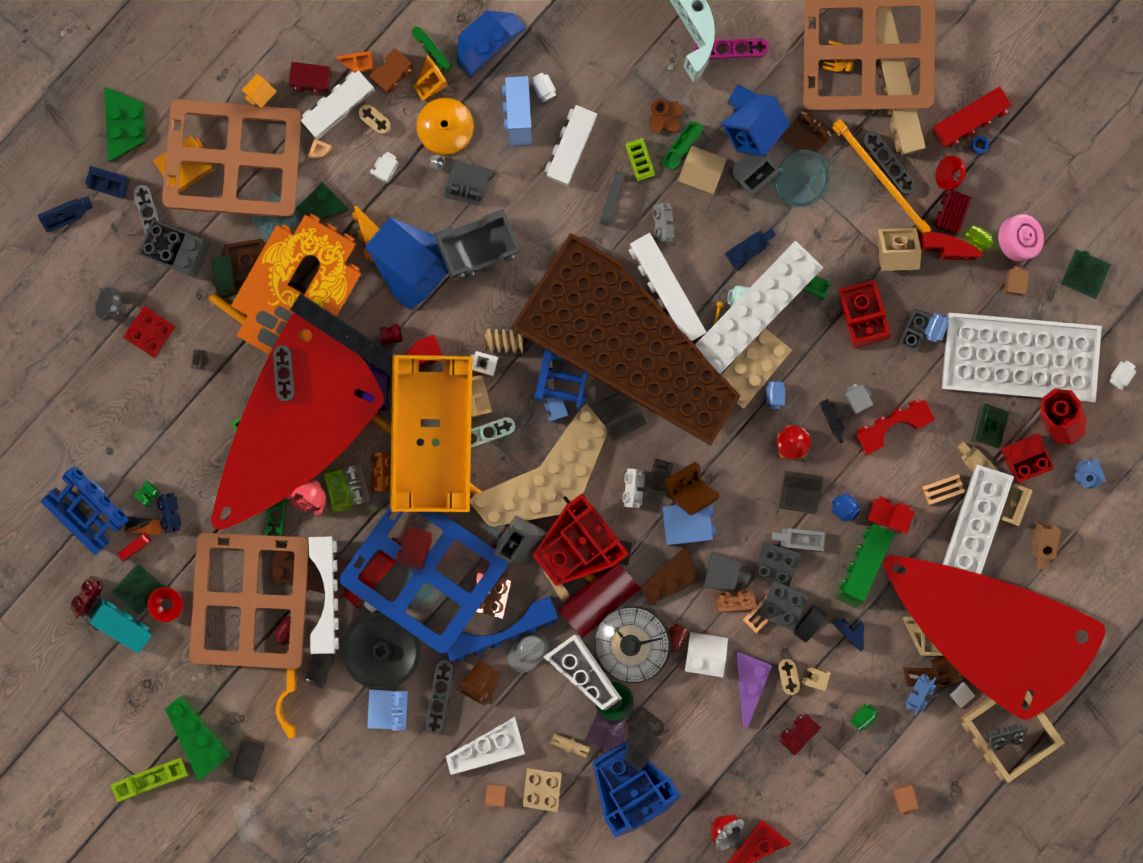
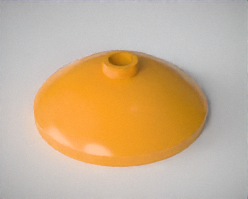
M439 98L429 102L421 110L417 119V133L420 141L428 150L439 155H451L464 149L470 142L474 131V123L470 111L464 104L451 98ZM443 121L448 122V126L442 127L441 123Z

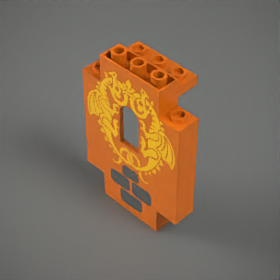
M310 214V216L304 215L294 234L291 233L293 229L284 224L281 227L276 225L231 304L233 308L247 315L236 336L269 355L290 316L294 313L290 308L301 292L290 287L288 284L305 256H315L320 262V267L306 293L303 295L337 317L362 273L358 272L360 270L359 267L352 263L346 265L357 245L353 242L355 238L346 233L343 236L337 233L338 229L329 223L327 226L321 224V219L313 214ZM302 329L298 336L302 342H308L312 338V333L308 329Z

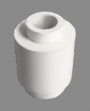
M540 73L533 77L534 81L531 84L538 98L542 99L543 103L557 96L555 93L556 89L548 74Z
M1127 360L1124 363L1120 361L1110 376L1109 382L1123 390L1137 371L1134 370L1136 366Z

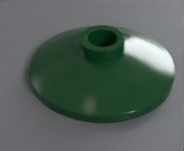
M611 682L622 699L617 705H613L607 710H602L597 705L596 708L605 719L618 721L628 716L633 708V695L624 684Z

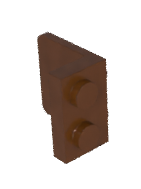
M693 462L665 479L667 497L689 515H694L719 499V493L701 480L700 465L697 462Z

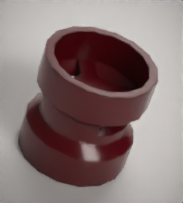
M398 323L393 324L390 328H379L384 346L390 345L392 342H403Z

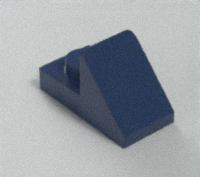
M836 618L832 622L859 651L864 649V621H860L852 630H850L852 626L844 618L842 620Z

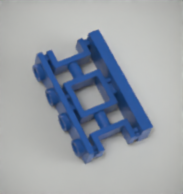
M74 466L61 477L68 484L62 492L57 488L50 490L49 494L40 502L94 555H97L110 542L104 533L110 527L117 532L129 519L122 510L112 503L109 497L105 496L98 489L96 484L91 482L80 469ZM74 486L82 492L79 496L72 491ZM66 496L73 502L70 507L63 501ZM82 500L95 511L90 519L77 508ZM102 512L109 518L106 523L99 517ZM93 523L100 528L98 533L90 527Z

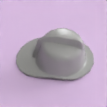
M540 631L529 634L525 633L508 652L510 666L517 672L532 670L548 653L549 642L547 637Z

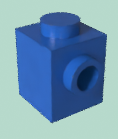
M737 84L727 104L732 106L736 112L758 95Z

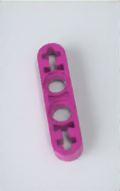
M761 38L714 40V55H710L709 59L763 57L768 52L769 46L767 41ZM749 43H752L751 47H757L758 43L765 47L761 53L758 52V49H752V53H748ZM697 44L695 45L694 51L699 49ZM723 44L727 47V52L719 54L716 47ZM737 44H744L746 51L740 54L736 51L735 47Z

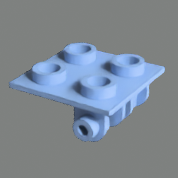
M369 690L367 728L392 729L393 731L406 730L408 691Z

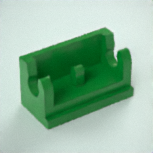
M815 276L801 291L824 300L831 282Z

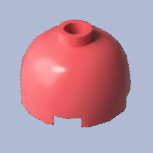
M310 480L305 485L296 488L287 497V499H291V505L305 513L307 509L315 511L314 515H321L327 502L326 494L320 487L321 484L315 480Z

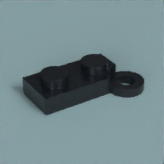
M826 399L819 403L834 437L837 438L840 444L844 443L841 436L843 434L842 430L845 429L841 419L837 420L835 416L837 410L834 403Z

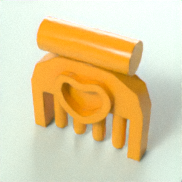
M830 40L828 43L830 45H844ZM831 60L835 63L823 62L834 68L823 65L822 69L832 72H841L845 69L846 72L852 73L855 60Z

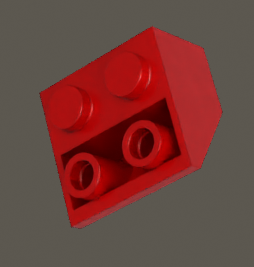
M1040 433L1033 434L1000 448L1005 463L1017 483L1054 469Z

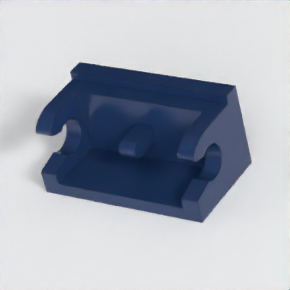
M90 166L85 185H87L88 189L124 199L130 179L123 175Z

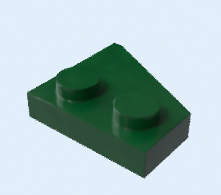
M323 182L295 208L303 217L304 215L310 216V214H313L320 219L349 210Z

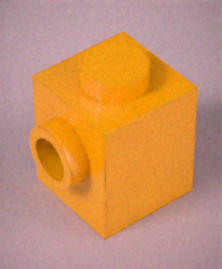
M256 74L242 89L247 95L245 99L251 105L256 103L260 108L277 92L259 74Z

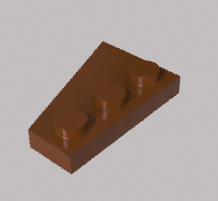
M684 546L641 587L649 605L701 581L686 547Z

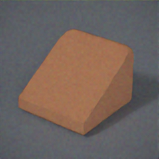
M487 784L485 805L504 807L506 786Z

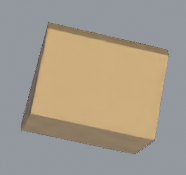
M691 145L678 182L714 194L727 159Z

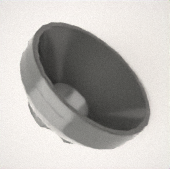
M107 286L100 292L95 305L97 319L108 321L118 316L122 310L123 303L117 289Z

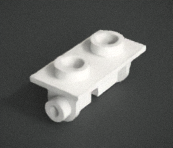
M627 469L624 478L626 487L622 497L623 507L640 508L643 500V491H637V487L644 488V470Z

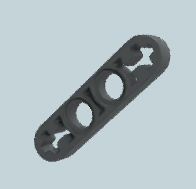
M874 131L868 132L863 138L864 147L896 189L903 195L911 194L916 187L914 179L881 136ZM868 136H870L871 138L875 137V144L877 146L881 144L883 147L878 148V150L874 152L873 150L876 147L872 143H867V141L869 140ZM886 151L889 155L888 160H880L878 153ZM898 166L900 174L898 176L891 175L890 167ZM903 174L906 176V177L903 178V181H904L905 183L910 182V184H911L910 187H909L910 190H908V189L903 190V189H902V187H903V185H904L903 182L900 180V181L897 183V181H896V180L899 179Z
M447 659L439 661L435 670L426 721V729L431 734L440 733L444 726L453 675V664ZM444 663H447V667L450 668V671H446L445 677H449V681L443 678L437 679V675L442 676V670L439 667L443 666ZM439 682H444L447 685V690L443 693L436 690V685ZM435 701L443 703L444 708L442 711L437 712L433 709ZM431 713L442 715V719L440 717L437 719V724L440 725V728H436V731L432 730V726H429V723H433L435 717H431Z

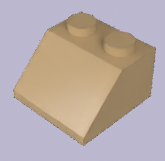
M917 228L878 229L881 271L920 270L922 251Z

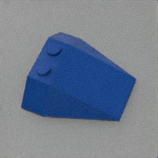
M391 217L387 219L365 245L366 250L394 297L409 310L427 299L448 274V269L434 235Z
M626 741L592 761L604 818L614 837L637 830L667 811L681 797L672 780Z

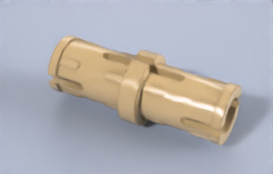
M554 733L550 743L565 749L567 753L572 752L585 759L590 750L589 746L575 742L573 738L568 739Z

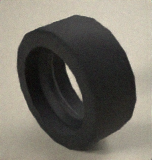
M813 605L801 619L793 634L806 643L821 626L827 613Z

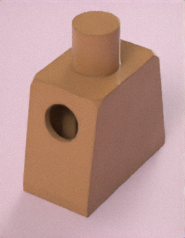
M1034 523L1032 554L1038 558L1037 568L1048 569L1049 560L1057 558L1061 530L1054 524Z

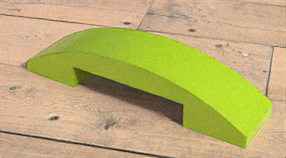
M182 757L110 785L116 801L120 802L189 774Z

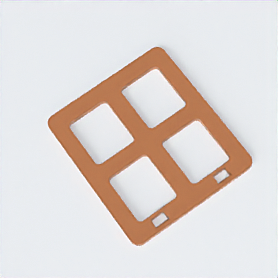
M805 0L803 94L805 108L808 110L931 108L935 101L936 0ZM920 7V42L878 44L876 41L878 8ZM863 9V41L861 44H819L820 10ZM810 17L816 18V29H809ZM878 59H920L919 94L876 95V61ZM821 60H862L861 95L819 96V62ZM809 77H815V88H809Z
M174 100L170 108L162 196L164 207L178 210L291 217L295 212L301 112L293 108L268 106L260 108L255 105ZM201 115L228 118L226 149L184 147L182 142L185 116ZM243 120L285 122L286 138L284 153L269 154L241 151ZM174 121L181 122L180 131H174ZM181 163L223 165L225 171L222 197L211 198L179 195L178 186ZM252 167L282 170L280 202L237 199L239 168ZM169 176L176 177L175 187L169 186Z
M201 533L197 537L189 653L191 662L195 664L286 669L301 667L303 663L309 565V541L306 538ZM219 538L230 539L229 545H219ZM277 541H288L287 548H277ZM212 548L243 549L245 551L243 589L241 593L210 592L208 590L210 551ZM262 550L294 552L293 591L290 596L258 593L260 552ZM208 606L241 608L239 649L237 651L205 649ZM258 608L289 609L291 611L289 652L287 654L260 653L254 650L256 611Z

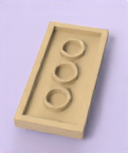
M766 328L736 357L721 375L739 393L740 398L736 404L742 409L746 407L792 351Z

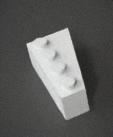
M573 635L544 656L548 662L556 667L560 673L566 676L602 710H607L622 699L579 635Z

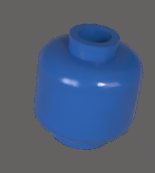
M849 494L837 495L832 501V513L843 522H852L861 512L859 509L860 503Z

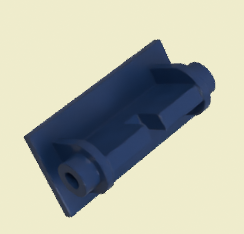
M174 493L166 494L167 498L165 494L159 495L157 506L162 513V518L160 519L161 528L165 530V533L171 532V528L173 532L180 531L182 526L179 513L172 514V510H178L177 496H174Z

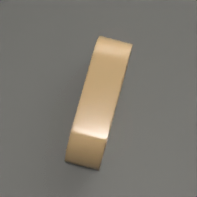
M363 105L359 109L360 119L379 135L389 133L391 130L390 121L371 105ZM372 110L371 115L374 117V119L372 120L368 116L364 118L363 111ZM378 120L380 123L386 122L385 126L387 128L385 130H378L379 126L376 121Z
M544 571L562 602L569 599L571 596L563 584L556 586Z
M782 659L778 664L782 689L786 694L794 695L800 689L797 668L791 659ZM785 662L792 665V668L789 669L790 675L788 676L786 670H782ZM788 678H791L792 683L796 684L793 691H790L788 688L786 689V686L789 685Z

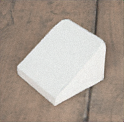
M963 681L948 693L960 708L975 697Z

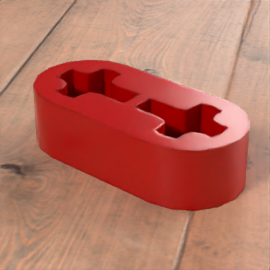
M144 533L118 552L117 555L124 562L152 540L147 533Z

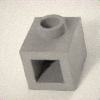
M856 383L846 388L848 392L844 396L854 414L873 405L870 399L872 394L868 387L864 388L863 384L858 386Z

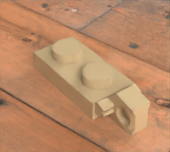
M962 442L957 447L963 454L961 457L963 463L972 472H974L976 464L999 471L974 446L969 448Z

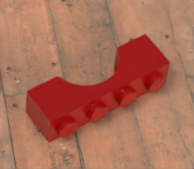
M916 399L908 403L910 407L904 410L900 407L892 411L893 416L887 419L883 416L874 421L875 425L871 427L865 425L857 429L858 434L854 436L864 455H869L884 447L885 433L895 423H906L914 429H919L935 421L926 401Z

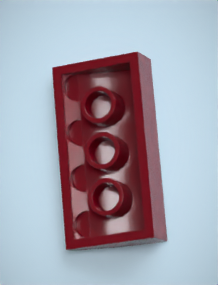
M617 563L613 567L604 569L562 605L558 611L583 638L600 624L607 615L615 611L641 588L621 564Z

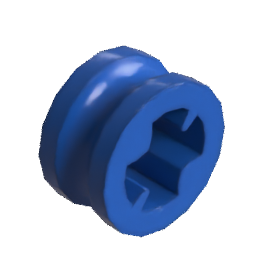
M978 136L971 142V150L976 154H983L989 148V141L984 136ZM979 140L980 143L984 142L985 145L982 147L984 148L983 150H981V148H976V141Z

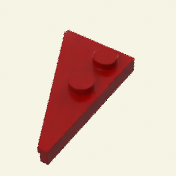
M761 819L726 863H752L781 848L790 846L791 843Z

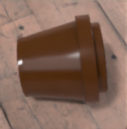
M478 661L463 680L460 679L458 683L459 691L482 705L491 704L501 673L488 664Z

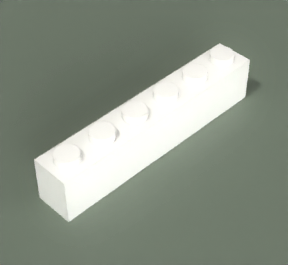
M648 233L630 243L631 249L628 251L632 259H637L640 266H638L641 275L647 276L649 280L647 285L651 292H656L659 297L656 300L662 309L665 308L668 317L691 341L707 333L651 234Z

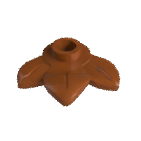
M661 98L654 100L651 104L652 115L649 119L652 131L658 134L664 128L670 132H677L679 129L677 116L685 112L683 107L677 102H667ZM657 106H663L664 110L659 112Z

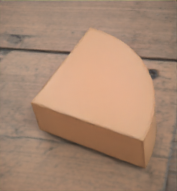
M314 139L307 157L313 159L322 158L332 150L333 146Z

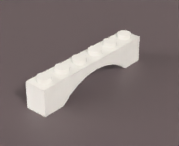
M332 536L309 537V557L321 573L325 589V603L322 616L310 634L311 654H336L335 649H339V638H335V630L339 629L338 618H335V610H338V599H335L334 591H338V580H334V572L338 570L337 560H334V552H337V541H334Z

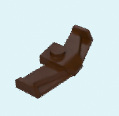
M945 657L931 660L932 668L903 667L907 687H914L918 677L922 674L927 675L930 681L936 678L934 685L940 688L950 687L952 684L965 679Z

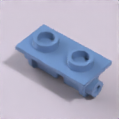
M925 674L918 677L913 689L918 691L919 694L912 691L906 701L907 709L916 710L915 716L919 711L923 712L927 706L928 701H926L928 695L931 696L936 688L934 685L936 678L930 681L928 680L929 677Z

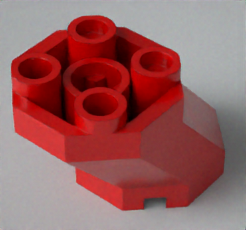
M1054 388L1042 397L1040 416L1045 425V431L1054 443L1073 445L1085 435L1086 417L1081 407V401L1072 390Z

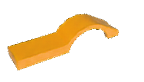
M287 669L286 691L279 697L276 705L277 719L288 739L296 737V726L291 725L284 718L282 703L290 692L296 690L297 669Z

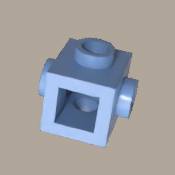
M1098 458L1091 461L1084 460L1076 466L1077 473H1074L1078 484L1082 483L1084 489L1095 488L1100 483L1106 481Z

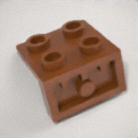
M391 452L371 453L372 492L390 491Z

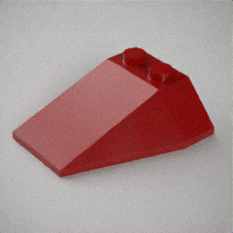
M581 493L565 506L534 552L533 557L557 586L613 567L628 556L629 553L595 507Z

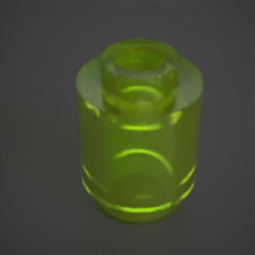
M973 224L965 235L968 239L967 241L981 251L984 249L989 250L994 243V240H992L994 235L979 225Z

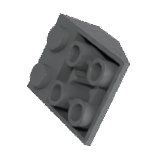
M152 219L138 255L196 278L211 243Z

